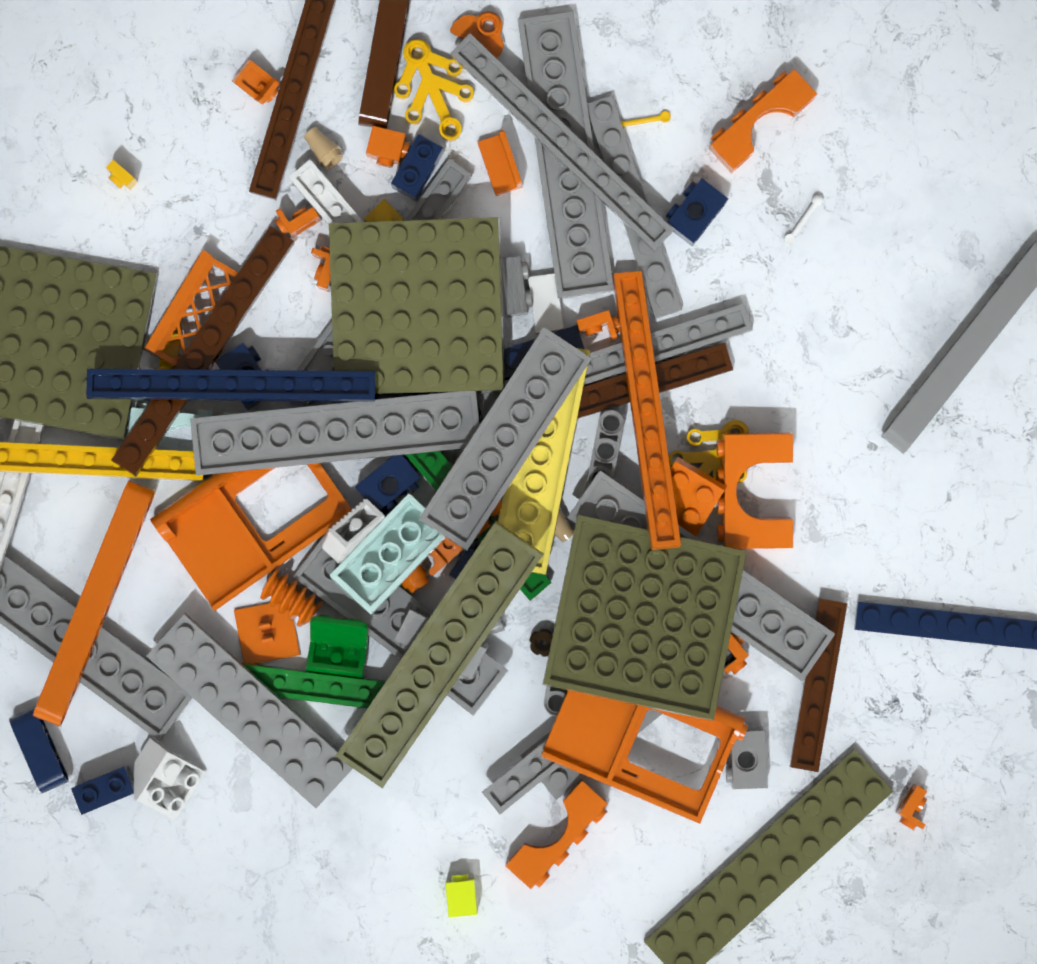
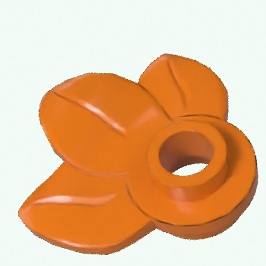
M483 12L478 17L473 15L462 16L450 28L452 34L463 40L469 33L473 35L496 59L503 51L504 43L500 36L503 27L502 20L494 12ZM492 22L494 28L491 31H486L483 28L484 23Z

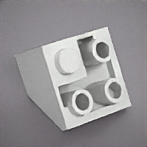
M150 738L134 762V799L176 820L206 771L170 748Z

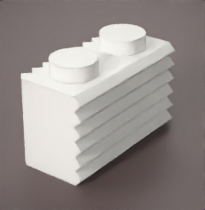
M363 499L351 512L344 515L343 519H340L331 529H328L322 543V549L338 564H341L385 518L384 514L368 499Z

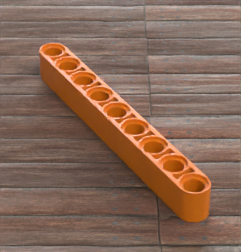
M131 481L127 482L33 713L34 717L57 726L62 725L153 501L155 490Z

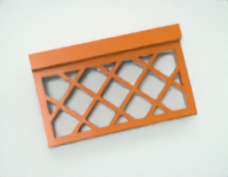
M202 250L143 350L152 355L154 354L175 367L178 362L177 360H180L182 356L172 358L163 353L162 351L166 344L179 339L184 354L186 348L183 338L197 335L201 329L197 314L212 311L216 307L212 290L226 286L229 288L233 282H230L229 275L235 278L238 272ZM213 266L224 272L226 283L210 286L208 273ZM205 280L207 287L200 289ZM208 291L212 307L196 311L193 300L195 295ZM191 304L193 312L185 313ZM194 315L197 331L182 335L179 322L184 317ZM175 329H177L178 336L170 338Z

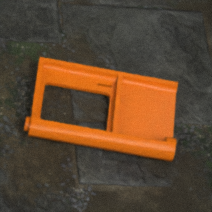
M320 463L308 464V467L327 492V499L268 541H264L236 502V496L275 468L213 474L150 519L214 611L327 533L329 528L331 529L336 522L343 519L344 515L351 512L352 508Z
M568 690L541 757L700 824L732 747L737 740H743L748 725L744 724L745 717L719 706L716 707L714 720L708 721ZM648 710H655L720 739V745L704 783L699 790H694L629 762V752Z

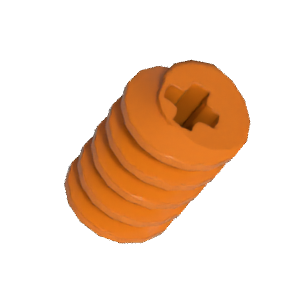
M278 567L263 586L260 598L265 600L271 596L270 606L274 607L281 603L279 613L282 614L290 610L288 619L293 620L298 616L297 626L302 627L310 622L311 617L315 616L323 605L324 600L314 604L316 594L314 593L306 598L307 587L297 591L298 581L295 580L288 584V573L279 578L280 567Z

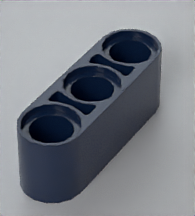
M35 707L10 717L9 722L39 791L43 794L69 782V779L44 720L33 716Z

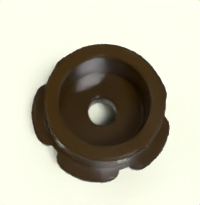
M540 629V631H535L531 634L529 639L531 642L530 649L535 655L548 656L552 632L548 629ZM545 640L546 644L541 645L540 641Z

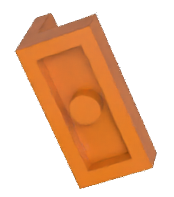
M499 131V135L477 142L495 197L522 188V181L505 131Z

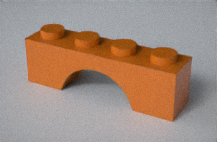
M795 69L789 74L786 71L780 74L773 81L775 87L768 93L765 90L759 93L752 100L755 105L747 112L744 109L739 111L731 119L734 123L726 131L722 127L710 138L713 143L710 145L709 150L731 174L754 153L751 142V130L758 119L770 113H784L795 117L817 96V93Z
M583 780L563 799L568 814V821L562 836L554 843L546 846H532L524 843L505 864L530 889L534 885L540 888L549 878L550 874L547 871L554 863L559 866L569 855L566 851L573 842L578 845L589 833L585 830L592 821L597 824L608 812L604 808L608 803Z

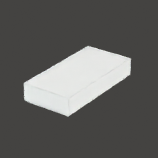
M554 273L529 277L528 283L531 292L536 334H539L544 327L551 332L563 330L560 298L557 295Z

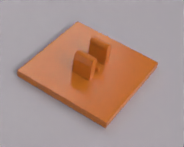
M268 603L234 610L244 663L257 664L300 655L294 619H288L290 610L282 614L279 613L281 603L274 607H271Z

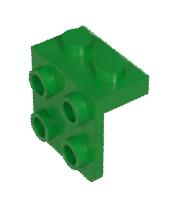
M329 615L311 617L310 645L306 672L363 679L367 653L368 624L354 618L341 620L334 619Z

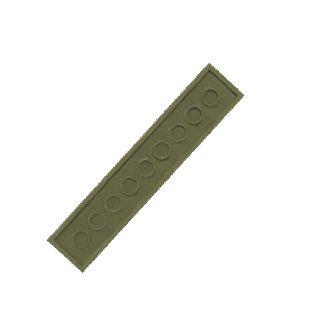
M495 521L335 756L383 789L544 553Z
M853 749L648 936L644 943L663 964H706L883 802L893 790L864 758Z

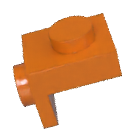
M250 59L246 61L232 79L234 84L262 105L266 101L268 103L272 101L279 91L277 87L280 82L271 77Z
M732 632L728 650L735 659L724 667V672L728 674L732 671L735 675L747 665L745 659L749 655L742 648L745 642Z

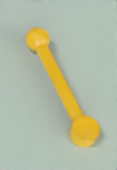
M663 111L658 116L621 121L622 127L656 121L667 123L670 121L671 115L669 112Z

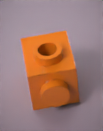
M372 126L366 155L367 158L376 159V164L393 168V164L400 165L401 159L406 157L410 148V142H406L407 137L405 133Z

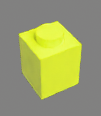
M468 874L451 875V880L445 883L448 917L477 915L475 879H468Z

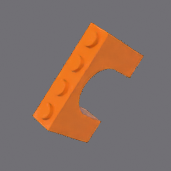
M790 432L721 433V440L716 442L717 457H721V468H717L716 480L727 487L716 504L717 514H721V525H717V542H721L722 546L734 549L793 548L792 518L754 517L748 515L740 507L736 495V488L741 475L751 466L760 463H793V434Z

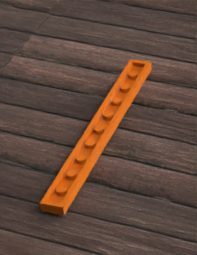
M642 271L614 273L612 278L651 550L679 548L681 540Z

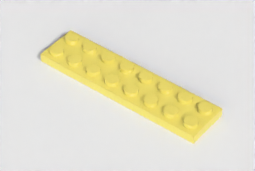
M577 348L584 354L590 356V350ZM587 367L503 495L498 522L544 553L533 569V573L546 575Z

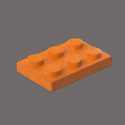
M677 457L670 471L678 525L696 537L727 486Z

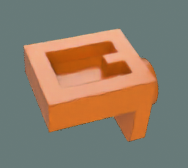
M307 207L298 210L292 215L293 220L291 221L287 220L280 208L276 210L279 216L275 220L276 224L283 234L289 232L292 238L321 221L313 207L309 210Z
M321 246L320 250L312 248V256L325 261L324 265L319 264L314 276V280H317L316 286L321 290L330 292V248Z
M609 310L576 320L579 334L586 332V336H591L602 332V327L607 326L611 341L617 340L616 333L620 332L619 322L616 315L611 317Z
M916 784L912 785L895 812L902 816L899 822L913 831L916 826L924 829L926 824L912 816L914 812L919 813L927 801V798L924 797L927 791Z

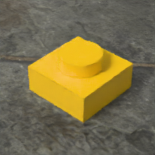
M112 160L106 167L111 173L108 179L120 189L125 185L131 190L136 185V179L116 161Z
M383 199L364 220L366 222L404 221V218Z

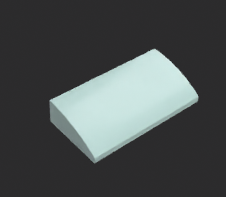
M410 494L329 575L331 580L370 615L446 538L418 520L425 508Z

